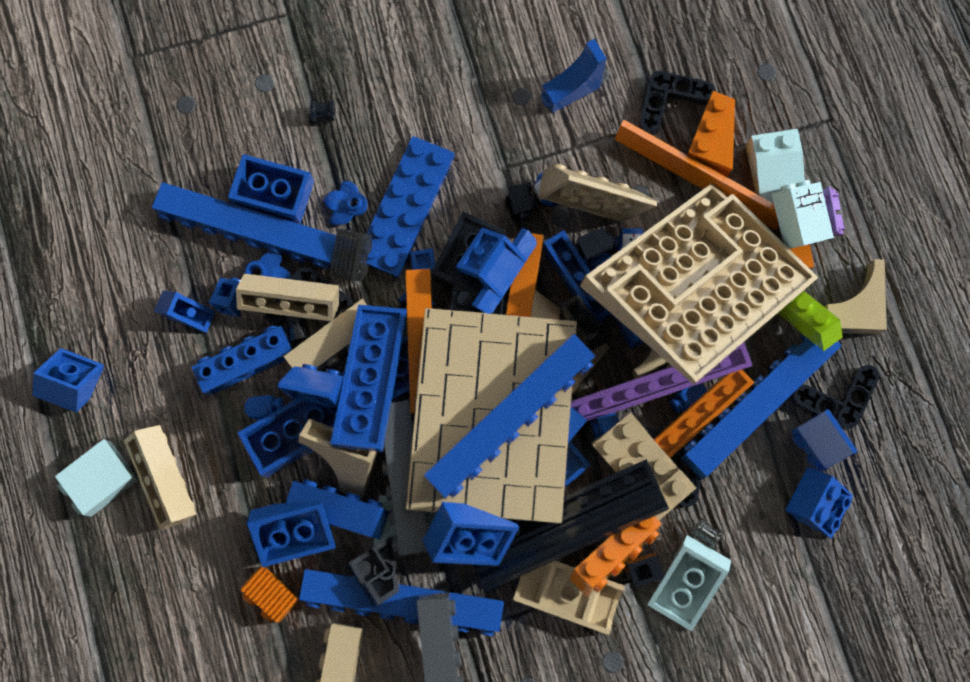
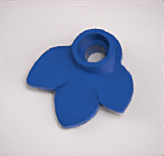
M342 181L340 191H332L324 197L325 205L333 210L330 219L332 225L348 224L354 216L362 215L367 210V199L359 193L358 187L349 181ZM356 201H358L357 205L354 206V207H352L353 204H354Z
M266 253L259 261H252L245 268V274L254 275V270L259 268L261 270L260 276L283 279L292 278L286 269L279 266L282 255L277 253Z

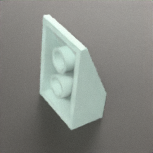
M798 129L751 136L746 144V151L755 192L774 203L772 194L780 192L781 186L805 181L803 150Z
M687 535L664 573V579H661L649 600L648 606L692 631L728 574L731 560Z

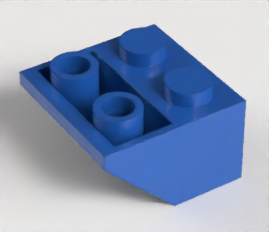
M807 467L786 511L799 522L832 539L834 533L840 527L845 511L851 505L853 495L832 475Z

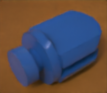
M700 383L679 390L675 393V398L670 400V404L677 413L682 410L685 411L707 389Z
M273 395L255 396L247 399L244 409L248 417L260 420L283 407L284 403L282 398L275 399Z

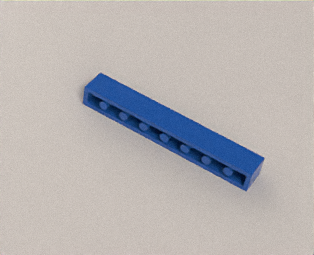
M163 182L152 206V209L158 214V218L164 221L171 222L173 219L180 221V224L187 228L193 229L196 226L202 228L203 232L210 235L219 233L224 235L225 239L233 242L242 240L246 242V245L255 249H259L261 246L268 248L270 253L290 255L291 259L303 263L304 260L313 262V265L320 269H326L327 267L334 269L343 244L340 236Z
M573 334L424 476L445 499L449 495L454 498L464 488L461 484L468 477L472 481L482 471L480 466L486 460L491 463L501 453L498 448L505 442L510 445L520 435L517 430L524 424L529 427L538 418L536 412L542 407L547 410L557 400L554 397L555 394L561 389L565 393L575 383L572 379L579 372L584 375L594 365L591 360L595 355Z
M802 335L800 338L803 341L798 346L795 343L792 344L784 352L786 357L782 361L777 359L767 368L770 373L765 378L760 375L752 384L754 388L749 393L744 391L734 400L737 404L732 409L727 407L717 416L720 421L715 426L710 423L700 432L703 437L698 442L693 439L683 449L686 453L681 459L701 480L706 478L842 345L837 341L828 349L822 351L806 336Z
M305 569L299 600L306 601L305 606L320 608L321 604L331 605L330 610L345 612V608L355 609V614L370 616L371 611L380 613L379 618L394 620L395 616L405 617L404 622L419 624L417 607L419 595L447 592L398 584V593L373 608L355 577ZM450 592V600H455L456 615L452 616L453 625L458 626V631L469 632V628L479 629V634L494 636V632H500L504 601Z

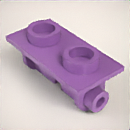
M831 186L822 191L834 237L843 235L845 227L842 215L836 214V212L841 210L839 193H836V190L831 189Z

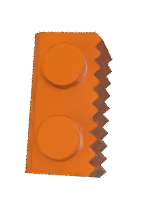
M262 566L240 588L244 593L242 598L251 606L258 605L263 610L260 614L270 623L273 621L276 623L281 622L300 599L272 572Z

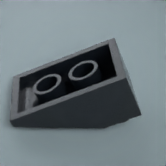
M463 211L431 272L432 281L452 290L455 263L461 260L481 228L505 235L506 231Z

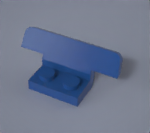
M481 228L456 267L460 272L479 279L484 285L472 303V306L480 312L491 314L495 310L536 247L537 241L529 230L522 228L513 243H511L505 235Z

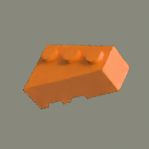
M713 91L687 155L728 178L733 170L735 99Z

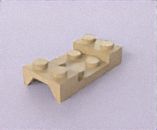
M629 411L610 430L591 443L616 473L647 459L669 506V510L655 516L658 520L663 518L696 489Z
M553 561L520 577L513 600L604 634H610L612 620L625 586L607 580V585L600 592L593 591L586 597L569 579L575 568L557 561Z

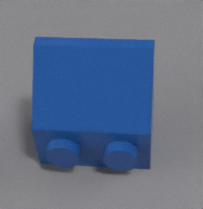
M60 348L33 373L32 396L77 413L89 401L104 369V364Z
M829 409L813 416L791 431L794 435L792 438L795 444L800 449L803 448L808 455V463L813 469L818 471H824L858 452Z

